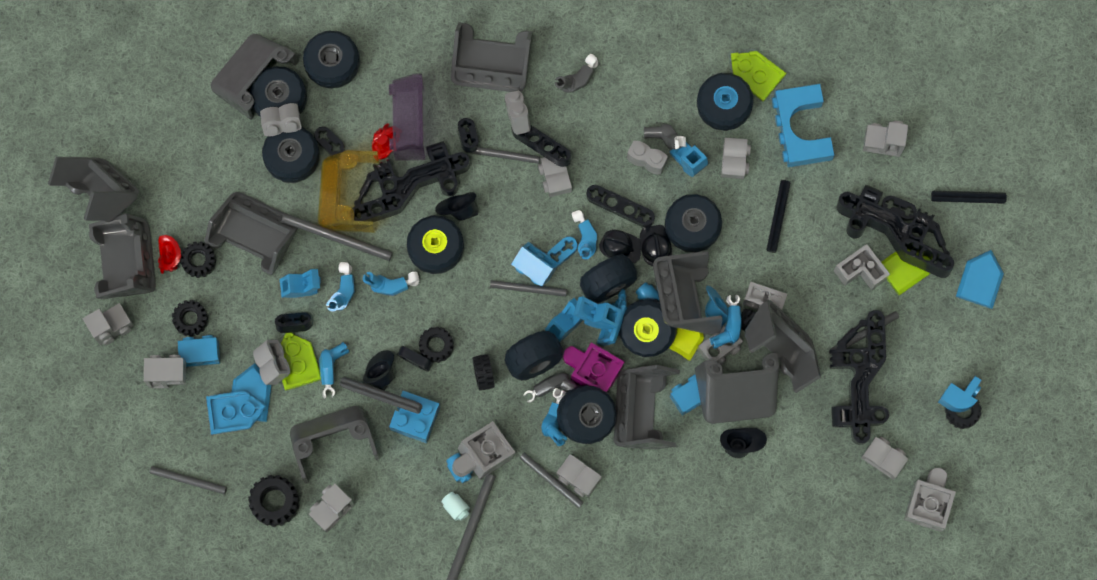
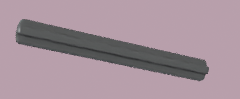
M347 377L341 378L340 386L350 391L419 414L423 407L419 402Z

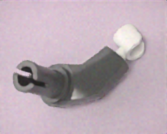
M589 54L585 60L588 66L583 65L577 74L557 77L555 80L559 82H555V86L561 88L566 93H571L585 87L594 73L592 68L598 66L597 57Z
M663 123L661 127H644V139L661 138L668 149L686 147V137L679 136L669 124Z
M559 373L544 379L534 386V391L528 390L524 393V396L531 393L533 398L527 401L531 403L535 400V396L542 397L554 391L555 388L564 389L568 392L574 389V387H578V385L569 380L568 374Z

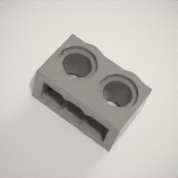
M750 282L743 305L759 309L762 303L771 300L782 310L787 294Z
M725 327L721 329L720 333L724 332ZM739 337L738 341L731 346L724 344L718 347L716 350L719 355L716 357H712L708 353L710 349H714V345L710 343V338L701 343L697 350L706 361L715 360L722 365L726 361V356L729 354L733 356L742 349L740 346L743 341Z

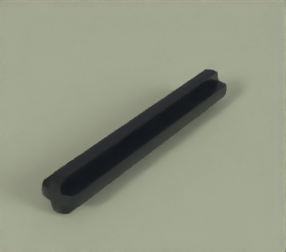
M781 180L766 249L771 253H776L791 184L787 180Z
M935 190L931 192V201L1004 204L1007 200V195L1003 192Z

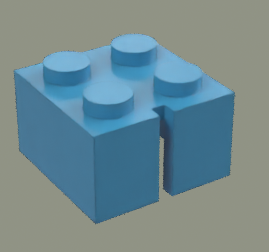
M402 391L401 397L419 402L423 407L419 414L397 407L398 411L395 410L389 425L390 431L427 443L438 415L440 404Z

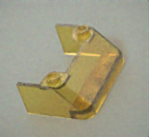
M346 150L328 156L323 160L318 211L319 226L333 231L375 233L372 221H354L353 209L339 204L342 169H353L358 163L379 164L378 152Z

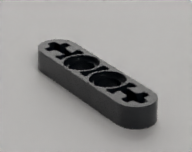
M532 125L530 132L516 135L512 130V134L517 140L557 166L566 167L570 165L572 161L571 152ZM533 136L539 137V140L535 142L529 139ZM548 145L554 147L551 151L544 150V147Z
M591 185L587 189L586 197L590 203L641 227L648 228L653 225L655 215L650 209L598 185ZM595 190H597L598 195L601 197H603V194H606L603 203L600 202L601 197L595 196V198H592V194L590 192H595ZM609 198H615L617 204L614 207H610L606 201ZM626 206H632L634 213L627 215L623 209ZM637 210H640L638 218L636 219L635 216L637 215ZM649 215L650 220L643 222V217L641 216Z

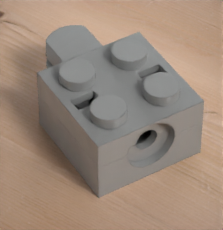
M492 421L461 441L458 450L462 455L455 459L452 470L459 477H464L474 471L481 480L513 458L515 451Z
M934 468L929 472L926 482L917 480L914 483L904 517L905 521L940 532L946 528L956 491L945 488L947 481L945 470Z

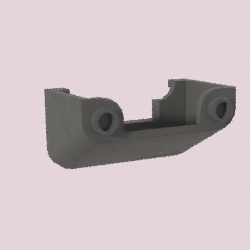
M126 213L119 215L110 222L98 221L89 224L90 239L95 244L100 245L103 280L97 281L94 287L96 298L109 299L153 292L156 284L148 222L144 218Z

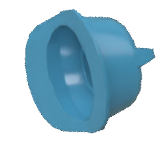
M708 285L706 290L710 299L705 307L706 317L721 315L723 319L722 327L727 323L728 307L718 292Z

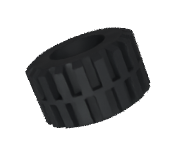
M268 475V478H260L261 481L253 484L255 487L251 488V495L248 496L249 507L253 515L267 526L276 527V525L283 526L285 522L289 523L291 518L296 516V510L300 506V499L296 488L288 479L282 478L280 475ZM279 490L285 495L283 507L277 511H267L263 506L265 495L270 491Z

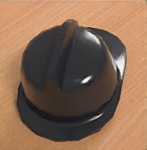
M469 192L449 197L437 204L435 212L439 215L451 214L458 221L477 216L476 194Z
M653 225L641 230V252L644 261L648 265L653 267V263L658 257L672 255L671 241L668 239L663 225Z
M609 230L605 232L599 243L600 251L608 258L623 254L628 256L633 263L640 260V239L621 230Z
M381 351L369 360L363 376L364 383H370L372 387L385 391L387 385L394 379L392 369L394 354L391 351Z
M757 428L728 429L721 434L720 443L725 449V453H728L731 457L743 458L748 453L764 448L767 443V437L762 430Z

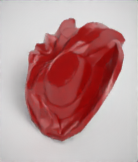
M387 123L383 128H379V131L374 133L372 151L376 158L380 160L387 158L399 143L403 130L397 126L389 127V123Z
M168 235L159 236L160 257L158 259V267L161 274H164V271L173 272L178 268V263L180 262V247L173 237Z

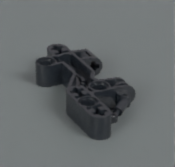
M442 141L426 146L430 162L408 169L403 177L395 176L389 159L384 164L379 162L380 165L378 166L373 164L374 171L367 174V178L359 192L360 196L358 200H355V206L350 210L352 223L360 227L400 214L419 188L436 182L439 183L441 191L445 196H454L458 191L456 176L467 172L470 168L468 155L463 152L449 155L446 145ZM459 160H462V162L464 163L463 166H461L460 163H458ZM372 182H378L383 194L382 197L361 204L363 196H366ZM447 183L454 184V187L450 190L446 189L444 186ZM387 184L394 185V188L391 190H386L384 187ZM393 201H396V203L398 204L397 207H394L392 203ZM375 207L382 208L380 213L372 212ZM357 213H360L361 219L357 218Z
M865 185L860 197L850 192H844L839 196L836 208L841 215L850 218L846 229L849 237L854 239L861 237L866 226L887 236L902 261L940 278H946L950 275L954 267V260L950 256V252L945 248L946 243L940 231V225L933 221L935 215L928 216V212L922 213L919 208L914 220L911 223H905L899 214L878 205L883 192L868 185ZM852 225H857L860 229H855ZM927 232L934 234L938 246L942 248L943 253L923 243ZM912 233H917L920 237H915ZM923 256L928 257L930 260L923 259Z
M879 310L869 312L865 320H860L855 328H851L837 342L835 350H829V354L832 355L830 358L832 365H829L830 369H851L854 372V377L849 383L850 406L831 407L832 427H851V438L856 445H864L868 442L871 435L870 426L883 425L889 418L887 408L883 406H869L868 386L886 361L885 318ZM873 316L879 320L874 330H872L874 328V321L871 320ZM865 326L866 348L846 349V345L858 333V329ZM878 335L881 339L880 343H873L871 336ZM881 348L877 351V356L881 359L876 362V359H872V357L876 353L875 349ZM843 354L849 355L848 364H844V361H846V357H844ZM854 354L860 355L862 362L855 363L852 356ZM881 411L884 414V420H877L875 412ZM860 426H863L861 431L866 436L862 440H860V437H856L860 431Z

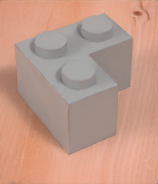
M902 121L889 122L887 127H882L881 124L877 123L867 125L863 151L900 157L906 145L908 125Z
M867 244L836 265L834 269L835 274L844 286L861 276L871 290L885 282L890 275Z
M120 303L103 313L98 309L82 318L93 338L100 346L111 344L116 336L120 334L123 336L129 333L134 326Z
M150 355V358H144L145 384L149 388H169V385H186L185 359L181 358L180 355H169V358H161L160 355Z
M336 484L333 486L328 485L322 491V501L320 503L316 502L310 508L309 516L326 533L354 506L352 500Z

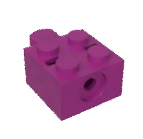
M590 343L586 352L570 346L563 353L564 362L575 369L571 375V380L581 386L598 387L607 393L610 391L625 363L593 343Z

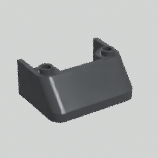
M56 157L48 181L50 186H67L74 194L87 193L90 196L84 216L85 221L110 222L137 199L139 190L108 161L101 158Z
M771 300L762 303L745 329V338L748 342L749 351L753 353L762 346H765L772 353H777L781 363L780 370L784 375H788L791 378L794 392L798 393L821 378L814 344L809 335Z
M651 365L620 372L617 379V416L614 427V443L617 446L654 450L676 447V443L664 441L663 435L659 430H653L655 393L661 392L665 388L666 376L680 374V370L661 365Z
M352 406L297 424L291 428V443L305 484L309 483L302 459L312 454L313 445L311 441L349 429L354 439L362 440L368 438L375 460L379 459L362 408Z

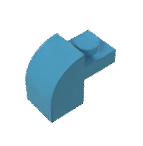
M687 142L686 147L682 146L680 149H672L670 151V155L683 167L684 172L691 177H694L708 165L707 157L695 145L691 147Z
M311 269L304 274H288L280 279L281 297L296 298L317 294V289L320 288L321 283L318 269Z
M578 297L573 315L584 320V324L598 329H614L618 326L622 310L609 303L597 304L585 297Z
M575 298L570 300L563 311L555 316L545 328L546 331L554 333L559 342L567 337L583 321L573 315L577 304Z
M975 376L965 391L951 383L938 403L953 412L969 410L978 401L972 396L975 397L981 389L979 384L982 380Z

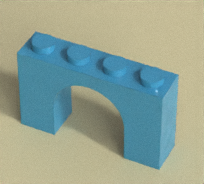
M820 84L775 91L772 98L773 109L777 110V115H775L776 126H780L781 130L779 142L784 145L785 150L782 151L783 162H787L788 167L833 160L834 151L831 137L803 140L797 137L790 127V118L796 112L822 107L824 101Z

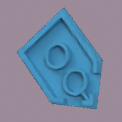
M992 250L967 261L956 297L993 309L1004 273Z
M624 289L619 292L615 303L611 304L622 310L618 326L614 329H601L597 340L599 345L606 346L616 342L623 316L627 310V296Z
M254 363L233 380L232 392L245 390L267 407L256 421L267 422L272 385H265L260 376V369Z
M245 390L206 396L211 435L250 429L267 406Z

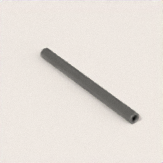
M286 213L283 215V223L390 261L392 256L390 251Z
M488 474L484 479L447 580L458 579L496 478L494 475Z

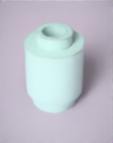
M450 492L441 501L444 504V509L455 521H462L470 514L468 512L470 507L454 492Z

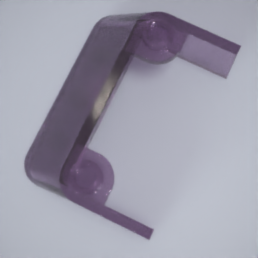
M422 73L393 80L392 84H389V95H393V138L389 139L390 150L394 152L395 161L426 160L423 131V92H425Z

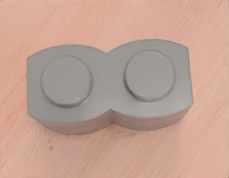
M519 90L506 93L505 103L513 132L516 135L530 132V119L523 94Z
M290 103L279 108L269 107L260 111L264 136H276L282 132L291 133L302 129L298 104Z
M725 137L721 177L744 179L745 174L749 173V163H746V156H750L751 145H747L748 139Z
M633 141L627 153L629 162L636 166H644L647 171L657 175L662 173L668 158L664 152L658 149H650L647 144L641 141Z
M545 157L540 158L541 164H538L540 175H544L545 181L542 182L544 192H548L549 197L572 192L567 168L559 167Z
M266 340L253 351L255 362L260 368V376L265 385H276L290 374L289 364L284 358V351L278 340Z
M875 437L861 458L894 480L908 460L906 453L899 448H892L889 445L890 442L885 438Z
M571 454L556 473L559 476L557 479L565 486L568 484L575 488L573 491L582 498L584 495L589 497L602 479V476Z

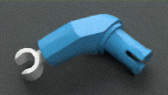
M580 210L572 212L574 222H581L578 224L582 235L578 252L582 259H589L596 251L597 233L590 221H585V216Z
M340 262L339 272L345 273L340 278V289L333 294L326 304L327 306L330 305L328 310L332 312L346 308L355 293L354 276L350 275L352 266L346 262Z
M367 272V275L364 274L363 282L370 285L374 292L391 296L408 290V285L417 286L419 284L418 272H410L408 274L409 280H405L404 277L390 280L381 275L376 276L372 272Z
M731 295L726 299L730 305L727 309V325L724 332L710 338V343L714 345V349L729 342L734 344L740 337L742 319L740 306H737V303L740 301L738 295H735V303L731 301Z
M344 342L331 350L324 349L320 354V376L322 385H325V389L322 392L324 398H326L325 392L327 390L332 392V398L335 395V390L331 387V384H334V363L336 359L349 353Z
M555 388L553 396L557 400L556 403L552 402L548 414L543 420L541 430L543 435L550 437L557 446H562L566 443L564 440L567 441V437L559 430L557 408L566 391H560V389Z

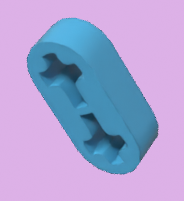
M565 237L549 250L547 255L549 257L552 254L556 256L560 252L561 255L558 256L560 266L576 252L577 242L573 237ZM567 242L568 244H570L572 242L573 249L570 250L568 248L563 252L562 250L565 248V243Z

